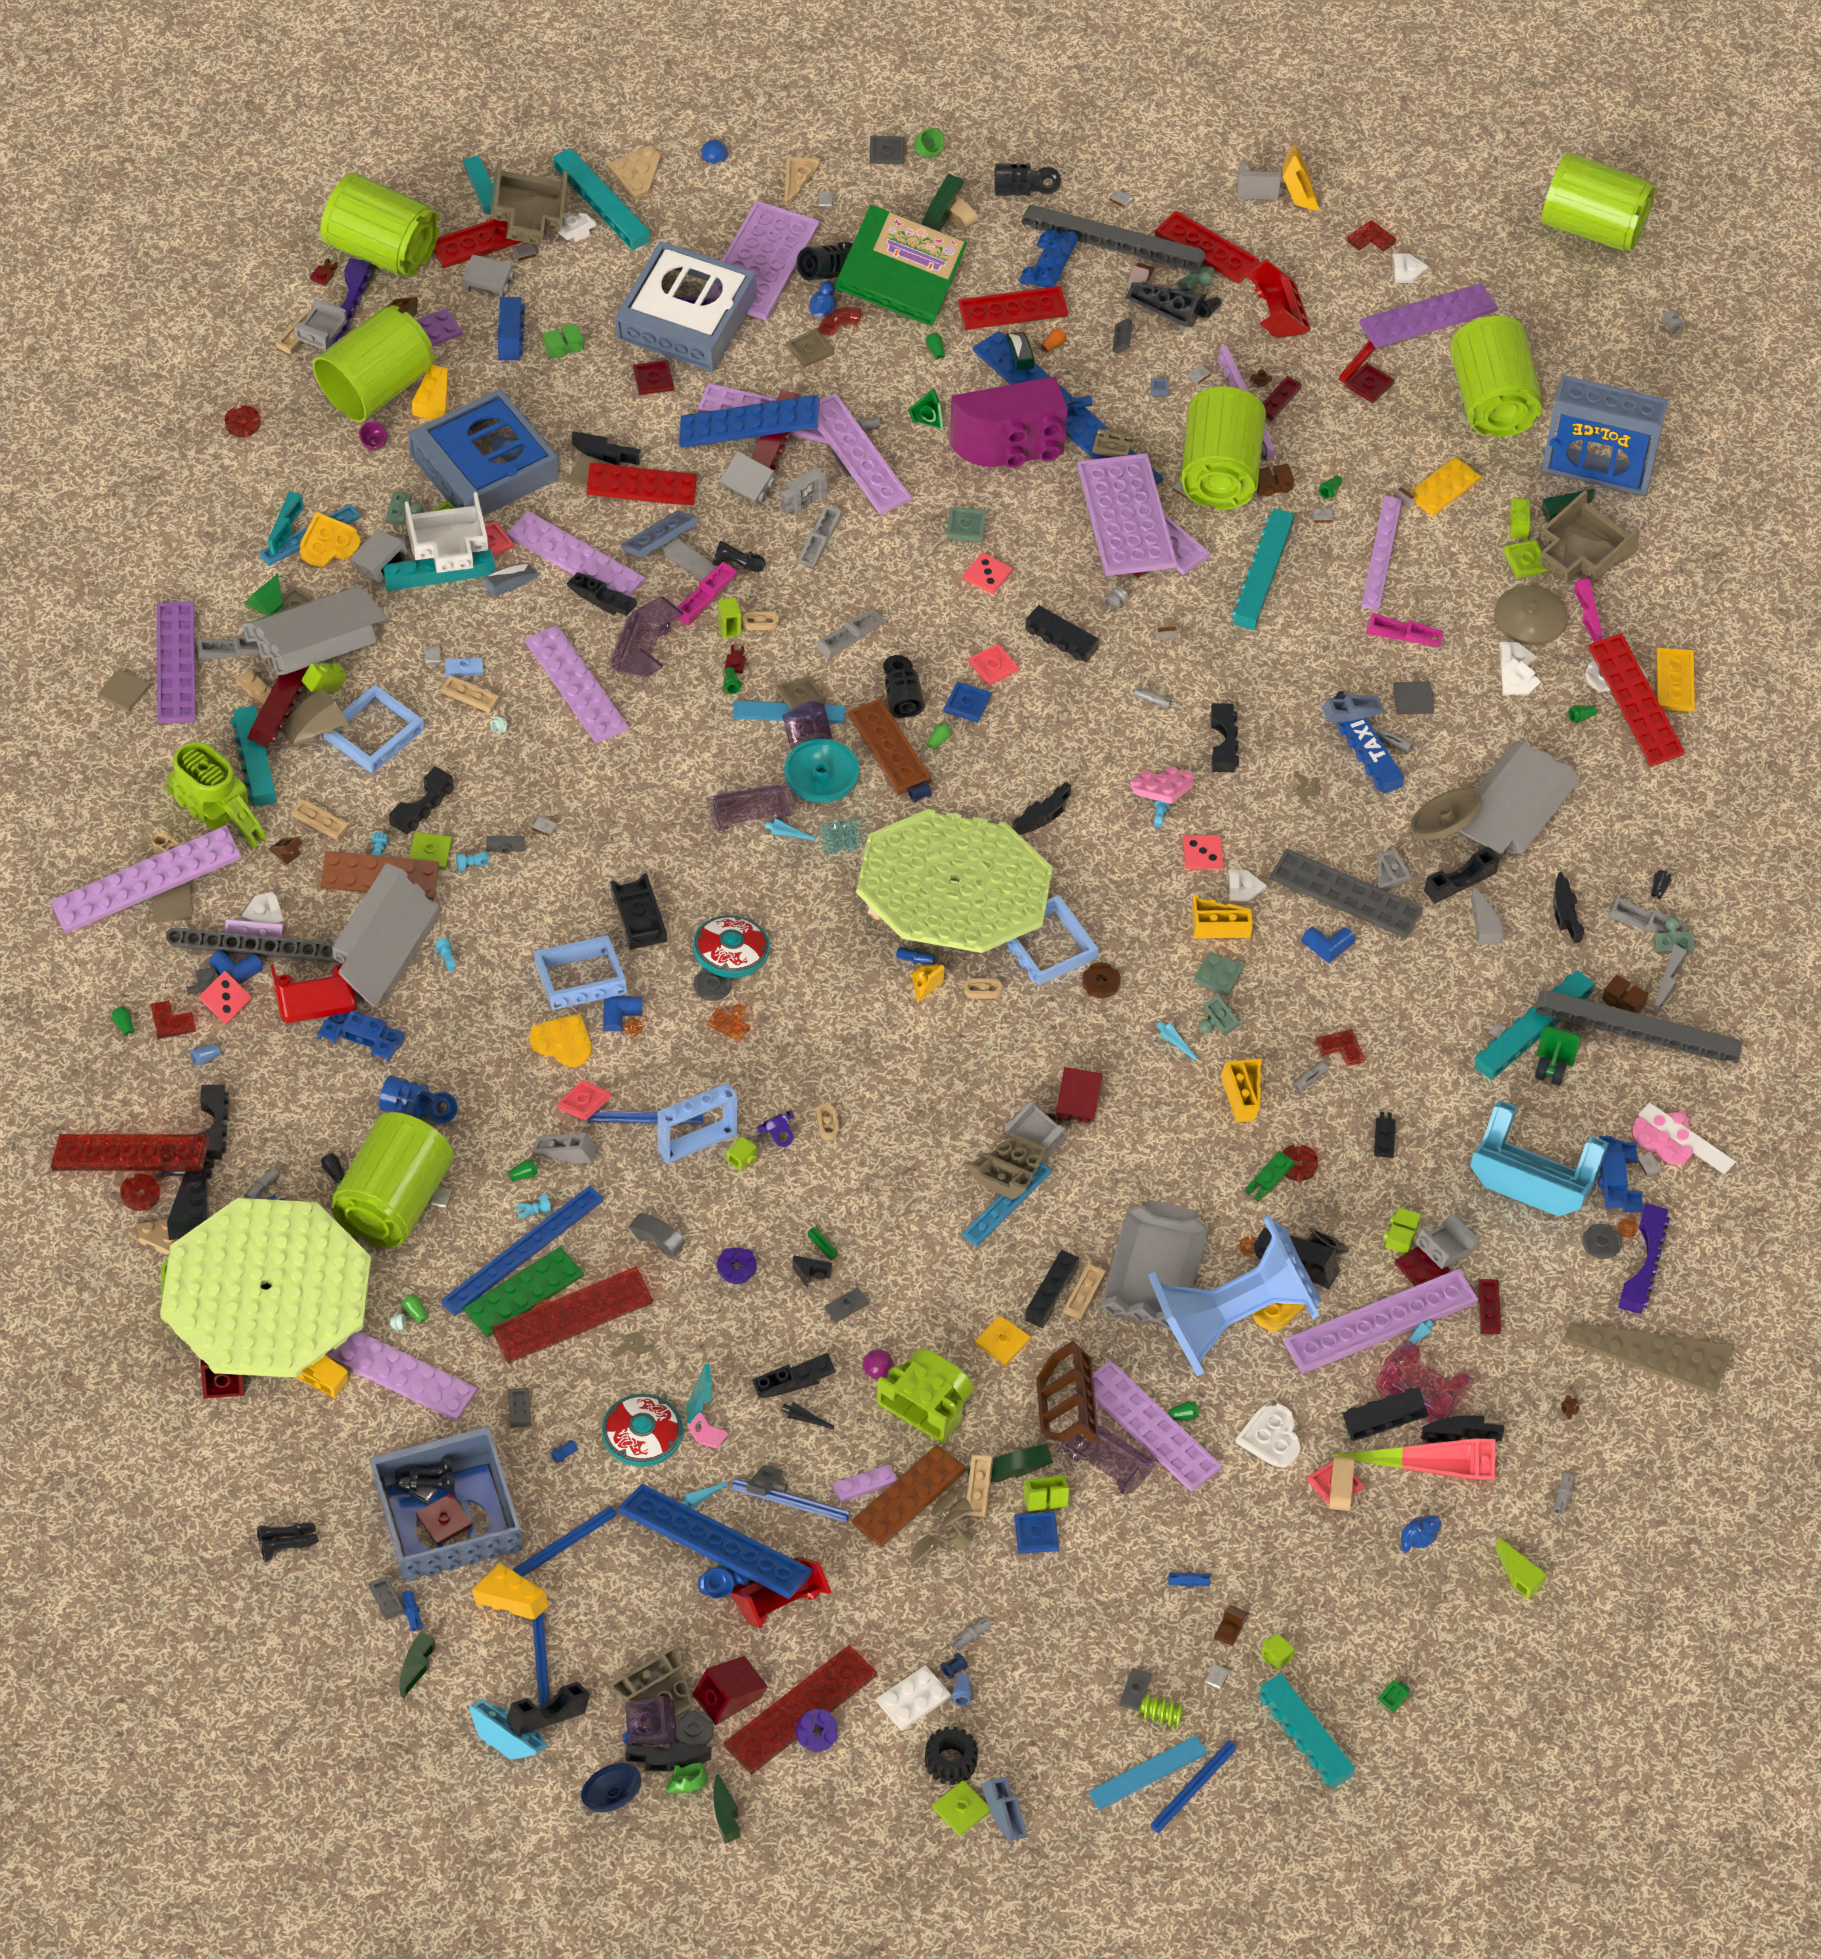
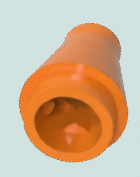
M1060 328L1053 329L1041 344V348L1046 349L1048 353L1050 350L1065 343L1067 339L1066 334Z

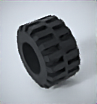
M949 1726L944 1727L943 1731L938 1729L936 1730V1735L932 1733L930 1740H927L925 1767L929 1775L933 1773L934 1780L937 1781L940 1778V1783L945 1784V1781H949V1785H954V1781H957L959 1784L963 1778L967 1781L970 1778V1774H974L975 1767H977L978 1748L976 1740H973V1736L970 1733L966 1734V1730L961 1729L960 1731L958 1727L954 1726L953 1729H949ZM953 1749L960 1752L963 1757L957 1761H948L942 1758L940 1753Z

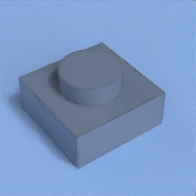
M1151 378L1150 396L1168 397L1169 379Z

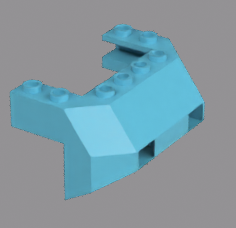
M1499 1100L1494 1106L1483 1141L1473 1152L1470 1165L1483 1186L1556 1216L1580 1210L1597 1179L1609 1143L1590 1136V1139L1585 1144L1577 1169L1560 1164L1506 1142L1518 1107Z

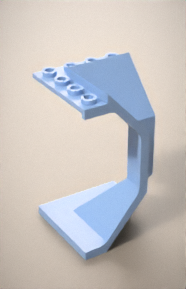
M1270 1215L1264 1217L1263 1220L1272 1235V1239L1259 1265L1255 1269L1215 1289L1205 1290L1164 1285L1159 1280L1156 1272L1148 1275L1164 1316L1197 1376L1204 1373L1201 1365L1202 1359L1229 1325L1273 1303L1304 1304L1307 1306L1312 1319L1320 1316L1317 1308L1320 1307L1319 1302L1322 1300L1296 1252L1285 1225L1280 1227L1278 1221H1273Z

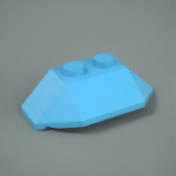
M480 1699L470 1705L469 1710L478 1736L488 1745L500 1751L505 1757L513 1760L532 1756L547 1747L548 1744L537 1730L518 1735L506 1723L508 1710L488 1703L484 1699Z

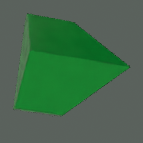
M932 388L911 406L908 412L913 423L918 422L944 430L940 401L935 389Z
M278 573L254 592L245 604L266 615L276 613L281 609L283 603Z

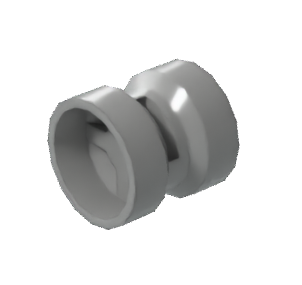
M1675 310L1668 311L1661 318L1663 324L1668 326L1667 329L1670 334L1681 332L1685 327V323L1679 318Z
M1116 586L1111 591V594H1108L1103 599V603L1107 608L1110 605H1114L1113 611L1117 612L1121 604L1128 600V594L1123 588Z

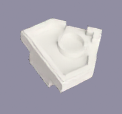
M563 213V221L558 233L566 240L572 238L577 242L590 235L589 229L595 227L596 222L586 213H579L578 215Z
M1392 254L1395 283H1413L1422 273L1428 270L1426 264L1411 254Z
M1518 642L1499 643L1501 670L1513 658L1518 662L1523 661L1527 666L1537 661V656Z
M1513 658L1501 670L1502 696H1528L1540 685L1541 681L1534 676L1535 672L1523 661L1518 662Z
M1228 870L1230 904H1249L1267 888V885L1248 870Z
M273 892L254 896L242 914V919L246 921L284 924L278 900Z

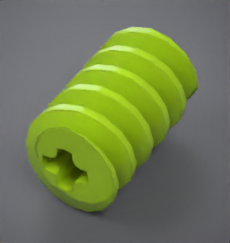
M1147 1693L1141 1702L1138 1717L1144 1713V1719L1147 1720L1152 1715L1153 1722H1156L1160 1717V1724L1163 1725L1168 1720V1726L1172 1727L1176 1722V1728L1178 1729L1184 1709L1182 1702L1177 1707L1174 1705V1700L1167 1705L1165 1697L1159 1702L1158 1695L1151 1700L1150 1693Z

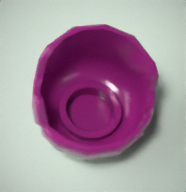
M376 421L365 423L359 430V438L362 444L370 450H378L387 442L388 436L385 428Z
M881 1349L870 1351L864 1356L862 1363L865 1374L873 1379H878L879 1377L887 1378L889 1370L895 1365L890 1354Z

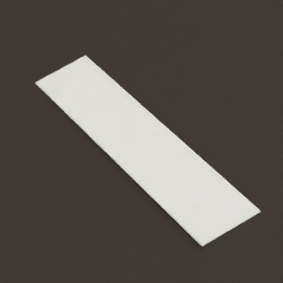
M1650 1102L1638 1114V1116L1644 1118L1660 1131L1667 1132L1670 1138L1682 1146H1690L1695 1155L1724 1175L1736 1162L1682 1124L1675 1123L1673 1118ZM1655 1116H1663L1665 1124L1663 1126L1655 1125ZM1683 1129L1688 1132L1689 1136L1686 1140H1679L1677 1138L1679 1130Z

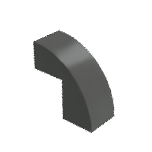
M639 1213L629 1225V1229L638 1240L654 1241L666 1255H676L686 1242L670 1225L648 1214Z

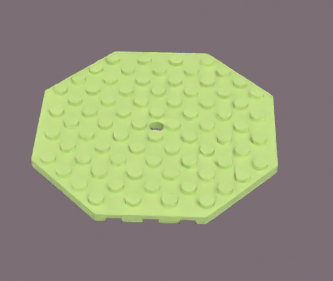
M927 809L868 834L856 893L902 939L983 953L1042 927L1053 867L1007 823L999 822V824L989 823L988 819L977 817L966 819L961 818L962 815L947 812L944 815L935 813L936 810Z
M237 1198L170 1245L160 1312L161 1319L173 1328L174 1332L191 1347V1350L201 1360L203 1359L209 1365V1368L214 1373L296 1378L306 1367L314 1365L325 1357L324 1354L328 1351L336 1349L347 1341L350 1335L355 1332L358 1333L363 1329L371 1256L318 1202ZM266 1282L271 1285V1288L268 1290L261 1288Z

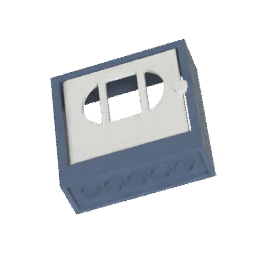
M660 241L615 316L617 339L714 372L758 295L756 273L749 269H743L734 264H728L719 259H713L701 253H695L686 248H680ZM671 270L679 271L680 274L669 293L665 294L661 286L664 276ZM686 274L708 281L695 304L674 298ZM714 283L723 286V291L716 301L701 306Z

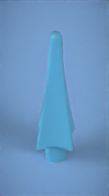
M776 818L774 823L766 821L765 828L772 830L771 834L815 840L814 836L799 831Z
M1160 1021L1156 1025L1161 1031L1160 1036L1177 1046L1192 1059H1197L1170 1022L1165 1025Z
M1427 1320L1425 1323L1421 1322L1408 1341L1394 1356V1359L1400 1358L1408 1349L1431 1333L1430 1328L1434 1325L1433 1322Z
M728 1482L684 1494L685 1500L680 1503L694 1509L704 1500L726 1487Z

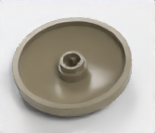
M1531 585L1518 586L1506 591L1498 599L1494 613L1496 624L1501 632L1511 640L1525 645H1543L1554 641L1565 630L1568 619L1565 604L1556 594L1545 588Z
M1459 788L1445 792L1427 802L1417 811L1411 822L1412 830L1418 838L1423 840H1434L1451 835L1464 828L1479 814L1483 801L1479 793L1471 788Z

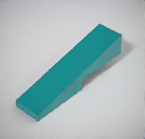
M480 156L463 159L468 178L473 189H475L483 213L491 212L492 182Z
M291 491L287 494L268 539L270 553L273 555L277 553L292 534L291 524L304 509L302 494Z
M704 1364L686 1404L687 1423H691L699 1412L703 1415V1403L711 1402L710 1364Z

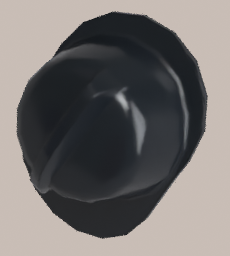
M1312 1227L1309 1228L1312 1233L1307 1241L1342 1252L1349 1251L1346 1245L1334 1237L1323 1234Z

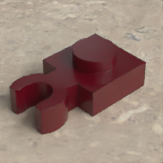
M327 258L324 261V266L318 265L310 275V280L326 286L334 276V270L337 269L338 262L329 265L330 259Z
M732 644L730 647L731 654H727L725 669L734 668L735 673L743 674L745 656L742 655L744 654V646H741V649L736 651L734 650V644Z

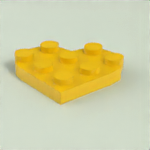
M316 512L301 540L300 557L310 565L325 567L334 558L348 560L360 548L361 540L357 530L350 525Z
M581 1013L546 1021L531 1027L529 1041L533 1051L544 1056H554L557 1062L568 1067L581 1066L586 1063L592 1054L591 1042Z
M1273 1303L1253 1313L1252 1317L1259 1326L1270 1331H1277L1288 1325L1306 1305Z

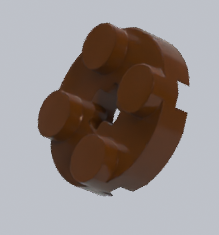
M1094 963L1083 972L1082 985L1090 996L1097 998L1110 997L1115 995L1120 987V973L1117 969L1115 971V969L1111 968V965L1108 963ZM1099 978H1103L1105 982L1101 983L1098 982Z

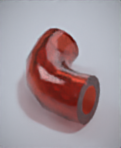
M856 307L834 309L826 314L820 322L819 332L833 336L841 325L850 324L858 326L862 309Z

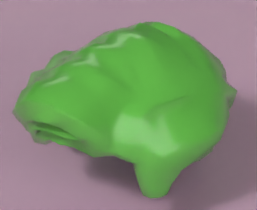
M938 128L923 130L914 141L915 152L924 158L938 156L943 150L945 140L943 132Z
M693 1763L681 1768L679 1765H676L674 1774L666 1785V1792L670 1794H684L695 1792L698 1789L701 1790L708 1783L709 1777L702 1763Z

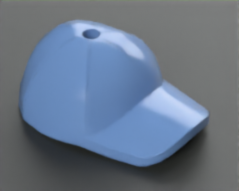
M497 436L492 442V448L496 451L519 439ZM519 446L500 457L510 462L520 456L524 446Z

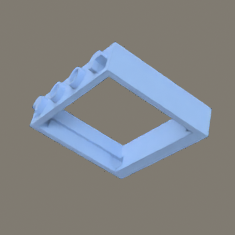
M377 685L367 689L361 697L352 701L349 707L341 711L346 721L349 722L377 699L409 723L405 728L371 756L340 735L337 731L341 727L333 729L332 734L323 733L324 739L372 774L424 731L423 719Z
M1060 895L1047 900L1044 916L1055 912L1084 951L1083 953L1040 971L1017 938L1008 941L1010 952L1012 954L1016 953L1020 966L1022 968L1026 967L1030 980L1036 981L1038 986L1098 958L1097 946Z
M608 935L534 951L535 966L552 1010L627 994L626 980ZM608 954L616 978L554 991L546 968Z
M729 1082L658 1111V1151L666 1164L737 1135V1096ZM723 1105V1120L670 1141L671 1126ZM726 1129H730L731 1132L726 1133L725 1130H726Z

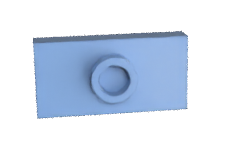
M482 657L445 659L446 677L450 675L453 677L483 675Z

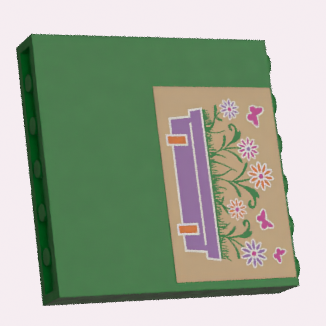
M870 204L839 274L835 289L918 322L933 326L968 242Z

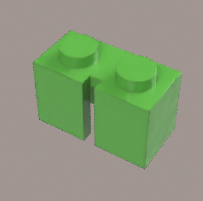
M576 324L561 328L564 337H561L558 329L543 333V345L551 359L561 358L565 354L577 353L584 349V339Z

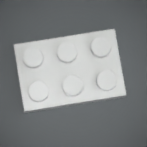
M925 1665L876 1698V1702L898 1728L903 1731L950 1699L951 1694Z

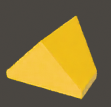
M922 964L909 975L913 980L917 1003L943 983V965Z

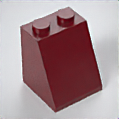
M1064 1067L1056 1115L1060 1116L1059 1119L1071 1121V1118L1079 1119L1078 1122L1083 1124H1090V1121L1095 1122L1103 1083V1073Z
M200 1359L203 1399L244 1396L243 1375L214 1373L209 1368V1365L203 1359Z
M742 1656L706 1668L692 1695L716 1726L761 1699L768 1686L747 1658Z

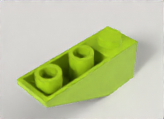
M1499 1537L1495 1549L1511 1584L1521 1594L1530 1599L1545 1584L1547 1575L1542 1568L1532 1564L1524 1554L1517 1552L1509 1542L1503 1541Z

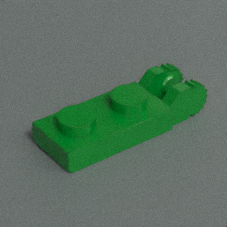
M1279 1150L1254 1180L1250 1182L1245 1192L1249 1195L1260 1185L1262 1188L1254 1197L1257 1202L1260 1201L1284 1178L1295 1165V1162Z

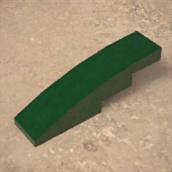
M948 173L923 218L922 225L937 231L941 230L949 218L948 212L956 202V195L964 184L963 179Z
M1047 1444L1021 1449L993 1458L991 1482H1001L1012 1476L1016 1478L1022 1477L1053 1463ZM970 1467L967 1468V1472H968V1475H969V1476H970Z

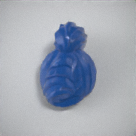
M829 280L823 282L820 291L816 292L810 299L809 309L816 317L830 315L834 311L835 300L832 295L835 291V285Z
M1435 1515L1420 1516L1408 1523L1401 1534V1548L1403 1552L1407 1553L1411 1546L1425 1548L1432 1544L1437 1538L1438 1531H1440L1442 1524L1440 1518Z
M722 1567L711 1568L698 1578L700 1593L709 1595L712 1598H722L731 1594L735 1584H750L747 1577L729 1568L724 1569Z

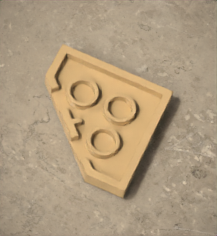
M651 144L608 163L607 168L635 200L649 194L660 162V154Z
M168 1219L137 1224L139 1242L145 1246L147 1244L155 1247V1250L163 1254L169 1255L170 1245L179 1239L169 1240Z

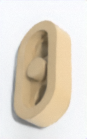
M770 611L746 612L742 616V626L747 630H774L779 624L778 615Z
M994 978L968 979L964 983V994L972 999H993L999 997L1002 993V983Z
M830 1104L820 1105L816 1110L819 1135L825 1140H833L839 1133L836 1110Z

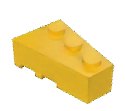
M433 364L430 366L412 401V415L435 420L447 413L448 368Z
M1193 895L1191 911L1194 939L1251 938L1253 925L1251 909L1229 903L1224 905L1216 903V900L1213 899L1208 901Z
M1262 1058L1225 1062L1220 1077L1236 1123L1255 1121L1260 1109Z
M325 1355L314 1365H309L302 1370V1373L297 1378L335 1398L348 1382V1371Z
M501 1563L495 1566L472 1589L476 1604L492 1606L494 1610L498 1611L500 1609L511 1611V1614L533 1620L549 1606L545 1591Z

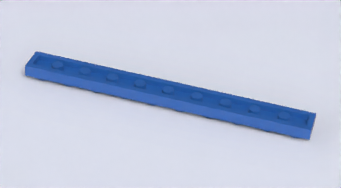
M589 1185L441 1300V1304L456 1316L464 1310L465 1306L481 1297L603 1202V1197Z

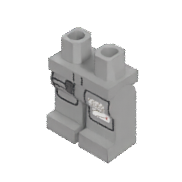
M817 467L796 478L793 482L789 481L786 483V490L780 492V497L784 501L781 503L783 512L786 515L793 511L798 514L802 512L801 509L807 508L810 503L818 499L821 502L827 499V478Z

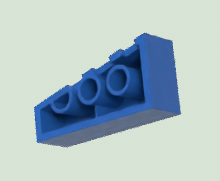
M500 297L497 337L498 360L520 361V355H523V344H520V341H524V331H521V328H524V317H521V315H525V304L521 303V297Z

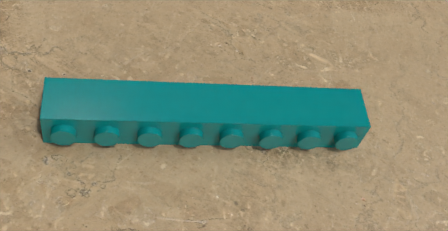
M568 148L553 156V167L562 177L564 171L568 172L567 182L632 251L650 242L649 228L644 226L638 216L634 215L629 207L620 201L618 195L614 194L609 186L600 180L598 174L594 173L589 165L581 160L578 153Z
M1274 508L1272 514H1268L1266 520L1267 528H1263L1261 534L1263 539L1258 541L1256 551L1258 553L1253 555L1251 562L1253 566L1252 568L1249 567L1246 578L1248 580H1244L1241 591H1243V594H1239L1237 599L1238 607L1233 609L1232 618H1234V625L1255 630L1292 529L1294 513Z
M1577 970L1572 975L1569 974L1563 983L1556 985L1552 991L1585 1000L1593 993L1595 983ZM1536 1006L1530 1007L1526 1015L1522 1018L1519 1017L1510 1029L1506 1028L1497 1040L1494 1039L1490 1042L1488 1048L1478 1052L1475 1057L1474 1067L1492 1081L1541 1038L1544 1025L1554 1027L1561 1020L1540 1015L1536 1012Z

